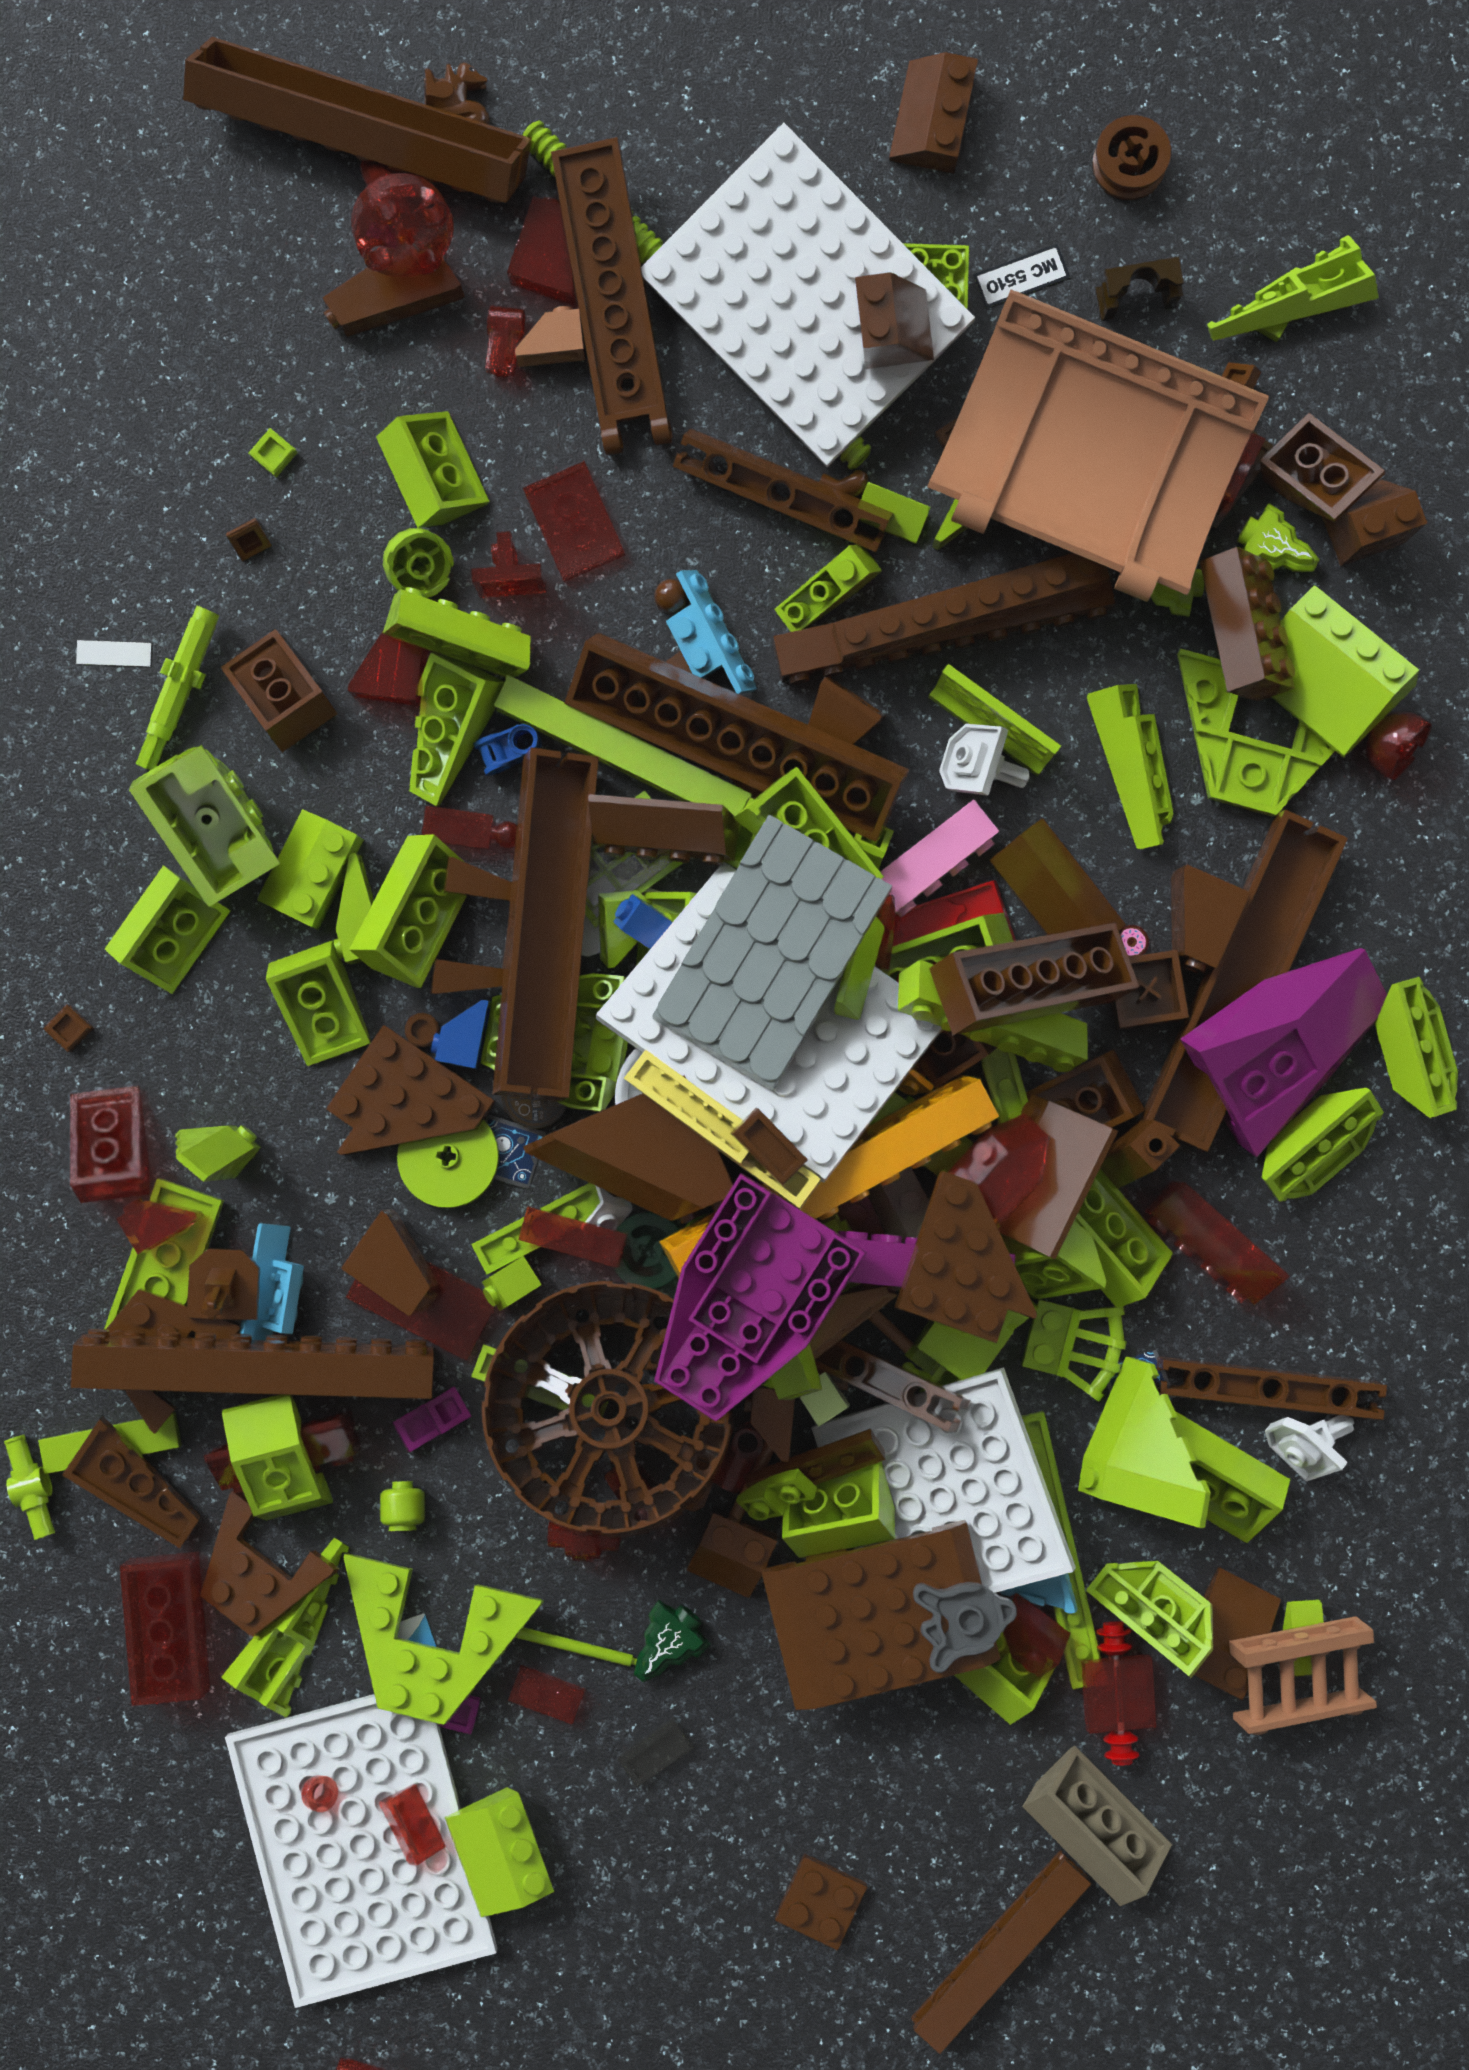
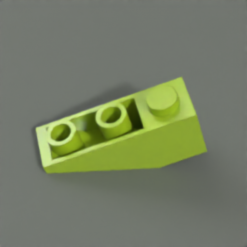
M858 544L849 545L774 610L790 632L807 629L857 593L881 573L882 570L865 547Z

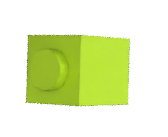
M524 1256L482 1281L485 1287L483 1293L487 1301L493 1307L497 1306L499 1311L541 1286L540 1281Z

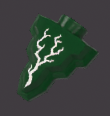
M657 1600L648 1614L651 1622L644 1632L646 1645L638 1654L634 1675L642 1682L661 1675L669 1665H681L690 1656L699 1657L711 1645L698 1630L702 1624L701 1619L683 1604L674 1610L662 1601Z

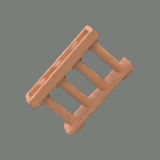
M1355 1616L1229 1641L1230 1654L1247 1668L1249 1710L1234 1712L1233 1719L1247 1733L1261 1735L1271 1729L1345 1714L1359 1715L1364 1710L1377 1708L1376 1701L1364 1692L1358 1683L1357 1649L1360 1648V1645L1374 1643L1373 1629ZM1343 1649L1345 1690L1327 1694L1325 1655L1330 1651ZM1311 1655L1313 1697L1295 1700L1294 1661L1299 1657ZM1279 1662L1281 1703L1263 1706L1262 1668L1265 1664Z

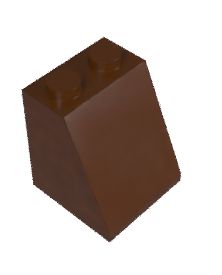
M892 272L855 277L865 370L934 360L926 289Z
M1385 480L1377 481L1336 522L1322 516L1340 566L1400 546L1427 524L1416 491Z
M1188 864L1174 871L1171 877L1172 950H1178L1181 970L1198 975L1199 972L1205 973L1217 969L1251 892Z
M393 1209L381 1210L341 1269L409 1317L418 1312L422 1314L424 1311L429 1310L439 1294L434 1290L439 1283L398 1213Z

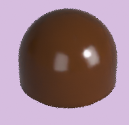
M664 580L655 590L654 599L656 606L665 614H677L688 603V597L678 580Z

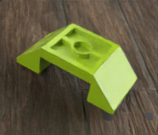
M279 1394L222 1410L231 1463L254 1517L267 1521L333 1503V1498L323 1472L315 1474L301 1439V1417L292 1395Z

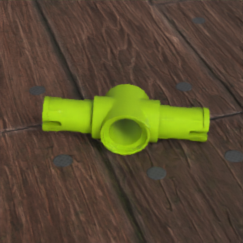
M25 1434L5 1440L4 1444L13 1469L10 1472L11 1477L7 1479L6 1483L7 1492L12 1504L17 1508L21 1507L22 1511H26L34 1540L54 1534L55 1530L46 1505L49 1502L48 1497L52 1495L53 1491L49 1474H44L43 1467H38L37 1463H33Z

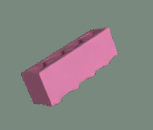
M975 800L968 803L881 871V874L884 876L882 880L892 885L891 892L881 907V911L888 919L896 913L900 918L916 906L913 900L921 893H924L926 897L930 896L943 885L939 879L948 872L954 877L969 865L965 860L974 852L981 856L995 844L992 838L999 830Z

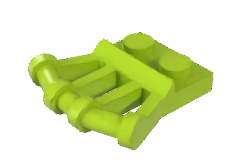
M1037 1299L1036 1304L1039 1305V1308L1036 1311V1319L1032 1318L1021 1365L1065 1377L1099 1402L1104 1396L1102 1391L1115 1373H1119L1121 1364L1118 1361L1121 1349L1125 1350L1127 1341L1124 1340L1121 1315H1125L1124 1306L1119 1308L1108 1306L1079 1310ZM1108 1317L1110 1336L1078 1328L1079 1322L1084 1319ZM1079 1337L1108 1345L1105 1359L1072 1351L1075 1338ZM1070 1360L1102 1369L1090 1385L1070 1371L1068 1366Z

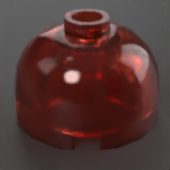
M1399 710L1387 714L1366 735L1369 737L1366 744V756L1372 767L1383 776L1396 780L1415 760V757L1412 755L1417 747L1423 748L1430 735L1432 724L1420 715L1410 711Z

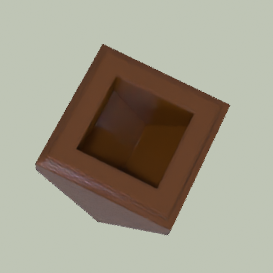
M256 518L226 533L228 540L241 561L272 546L259 520Z

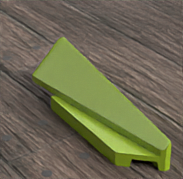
M1137 684L1116 685L1089 693L1087 701L1136 848L1145 849L1162 845L1164 842L1161 833L1162 827L1171 823L1174 813L1155 714L1140 715Z

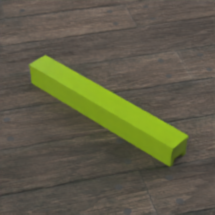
M506 675V681L493 705L497 708V712L521 724L529 725L536 731L585 755L599 757V762L681 802L724 805L735 816L745 808L749 798H752L751 793L594 716L564 704L563 701L512 676Z

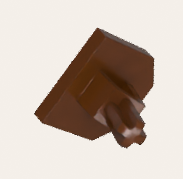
M207 1249L189 1266L187 1318L258 1320L260 1267L245 1250Z

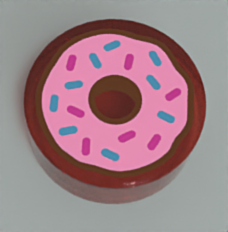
M1128 925L1119 931L1128 957L1143 955L1147 951L1149 939L1147 933L1141 927Z

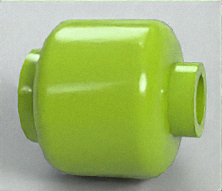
M413 1481L392 1482V1489L382 1491L380 1494V1521L382 1524L389 1526V1531L416 1530V1525L424 1522L425 1493L421 1489L413 1488Z

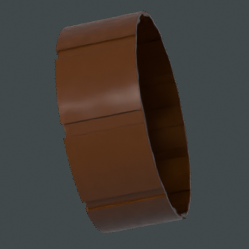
M597 1281L575 1285L548 1296L535 1304L536 1308L526 1316L522 1315L503 1337L493 1355L484 1383L486 1388L485 1402H482V1423L489 1453L503 1480L515 1489V1495L544 1519L565 1530L592 1537V1534L604 1535L606 1538H623L658 1529L681 1516L682 1511L691 1503L695 1504L707 1491L721 1468L731 1436V1424L729 1422L732 1419V1409L717 1421L697 1409L700 1421L699 1425H696L693 1439L681 1435V1437L660 1426V1423L650 1416V1414L661 1410L663 1406L684 1401L659 1384L641 1385L645 1375L644 1370L654 1352L657 1353L663 1346L674 1299L649 1287L627 1282V1285L613 1284V1281ZM580 1310H586L589 1313V1319L586 1322L580 1323L577 1321L576 1314ZM658 1317L665 1318L667 1320L666 1328L662 1330L655 1328V1319ZM620 1326L637 1332L634 1338L635 1343L625 1361H621L616 1369H612L603 1353L600 1339H602L600 1329ZM575 1338L577 1345H580L586 1365L584 1366L585 1377L583 1379L574 1376L570 1378L552 1369V1366L545 1362L552 1354L553 1349L560 1343L564 1344ZM518 1360H525L528 1364V1368L524 1373L515 1371L514 1367ZM625 1384L628 1386L629 1392L626 1396L622 1397L616 1393L618 1385ZM530 1387L543 1388L559 1396L561 1401L569 1406V1408L559 1412V1415L538 1423L535 1421L525 1422L523 1406L524 1400H527ZM593 1395L595 1399L592 1402V1406H584L582 1403L584 1396ZM608 1401L619 1405L618 1415L610 1420L600 1416L601 1406ZM633 1417L639 1421V1425L635 1430L626 1428L625 1424L629 1418ZM596 1428L605 1430V1437L600 1441H596L592 1437V1433ZM564 1437L566 1439L579 1437L575 1446L576 1452L566 1472L561 1474L557 1482L546 1473L543 1474L539 1469L540 1464L533 1452L543 1448V1444ZM511 1439L517 1440L519 1444L518 1450L513 1453L508 1452L505 1447L507 1441ZM635 1442L647 1447L648 1445L655 1447L669 1455L670 1459L679 1465L670 1475L671 1479L664 1485L660 1483L648 1491L644 1480H641L636 1464ZM607 1452L612 1464H615L619 1477L621 1500H606V1503H599L596 1499L583 1497L586 1488L584 1483L595 1462H599L603 1454ZM700 1457L709 1459L710 1466L708 1469H698L696 1462ZM560 1501L566 1502L569 1506L568 1512L564 1515H559L555 1511V1506ZM638 1509H645L648 1512V1519L646 1521H636L635 1512Z

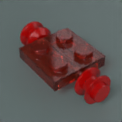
M1110 1621L1103 1623V1628L1096 1630L1097 1634L1104 1636V1643L1098 1645L1097 1648L1108 1655L1109 1658L1081 1661L1085 1728L1089 1734L1110 1732L1103 1738L1104 1742L1111 1744V1750L1104 1753L1105 1758L1111 1759L1114 1765H1130L1133 1763V1759L1139 1757V1752L1132 1750V1744L1138 1741V1737L1128 1730L1156 1727L1152 1657L1148 1654L1123 1657V1654L1132 1649V1645L1125 1642V1636L1131 1633V1629L1124 1627L1123 1622Z

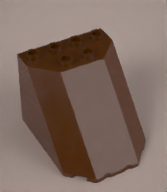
M643 1093L523 1146L527 1154L670 1221L679 1218L681 1224L701 1216L700 1209L711 1205L713 1211L718 1210L734 1185L721 1152H718L714 1146Z

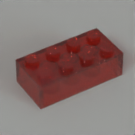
M199 1551L128 1559L120 1565L131 1706L202 1699L210 1690L203 1598L200 1596L202 1585Z

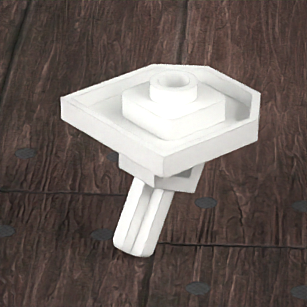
M965 724L949 738L939 771L945 787L951 791L989 795L993 780H1000L1019 788L1025 787L1029 780V770L1004 761L1005 756L1001 755L1008 733L1006 728L1001 726Z
M1337 1415L1327 1421L1321 1420L1311 1425H1306L1286 1417L1270 1423L1265 1433L1269 1447L1305 1481H1309L1340 1471L1345 1467L1347 1461L1332 1447L1335 1444L1334 1440L1354 1430V1420L1346 1415Z

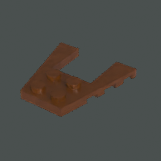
M454 857L448 858L444 892L510 902L512 882ZM505 951L502 969L435 959L430 994L501 987L503 984Z

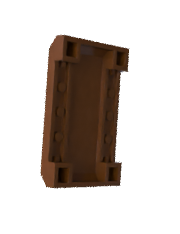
M966 1520L932 1527V1531L798 1564L794 1561L762 1569V1576L795 1710H812L985 1668L1001 1660L997 1642L995 1641L994 1647L987 1652L959 1657L952 1662L946 1671L937 1673L932 1670L929 1662L933 1645L922 1635L920 1630L921 1624L924 1621L930 1620L933 1614L915 1602L913 1589L917 1584L925 1583L937 1589H945L964 1582H974L982 1585ZM941 1615V1627L943 1632L946 1633L949 1628L948 1620Z

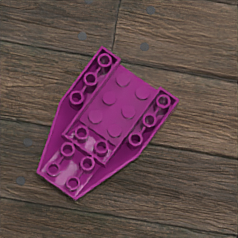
M1359 948L1263 980L1180 1040L1193 1064L1208 1074L1228 1111V1114L1223 1119L1234 1139L1239 1145L1257 1157L1322 1088L1373 1026L1387 997V993L1365 949Z
M740 1174L682 1266L654 1381L717 1421L807 1347L864 1259L867 1251L750 1177Z

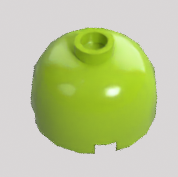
M409 528L397 533L389 541L383 554V568L388 581L397 591L405 590L407 587L415 588L426 594L425 598L437 595L447 586L450 580L448 575L451 567L453 568L454 560L449 546L438 535L422 528Z

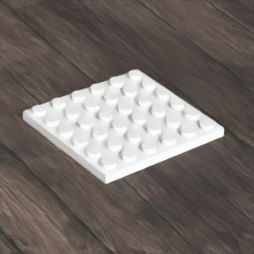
M1004 1367L942 1386L971 1400L967 1409H960L957 1412L952 1409L954 1402L940 1397L935 1413L946 1420H954L955 1417L960 1419L961 1423L957 1432H947L890 1403H884L831 1419L819 1427L817 1424L811 1427L818 1447L871 1428L885 1449L886 1460L882 1461L895 1507L894 1540L932 1531V1527L966 1520L982 1585L988 1587L994 1593L1071 1573L1075 1570L1076 1566ZM926 1391L914 1394L916 1405L919 1407L924 1405L927 1400ZM878 1542V1543H873V1544L858 1546V1547H854V1549H859V1548H863V1547H867V1546H871V1545H875V1544H879V1543H883V1542Z

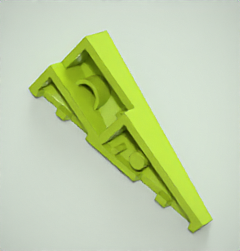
M1347 235L1340 239V246L1328 254L1326 251L1316 254L1313 264L1302 269L1296 267L1256 292L1255 300L1245 307L1238 304L1231 308V316L1217 323L1209 322L1207 324L1208 331L1212 340L1215 341L1378 299L1376 277L1362 260L1361 248Z
M333 1538L321 1555L338 1567L342 1553H347L349 1547ZM336 1573L331 1578L326 1579L312 1593L306 1595L292 1606L282 1617L259 1635L254 1636L221 1678L235 1689L287 1718L291 1711L288 1703L294 1687L299 1688L302 1680L299 1675L305 1656L312 1653L328 1608V1604L325 1602L331 1584L336 1585L339 1575Z

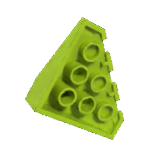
M1125 1357L1084 1454L1078 1491L1198 1528H1205L1211 1492L1205 1480L1197 1481L1190 1465L1197 1461L1187 1437H1178L1172 1421L1178 1417L1168 1394L1160 1395L1153 1379L1159 1376L1158 1371L1152 1363L1133 1357Z

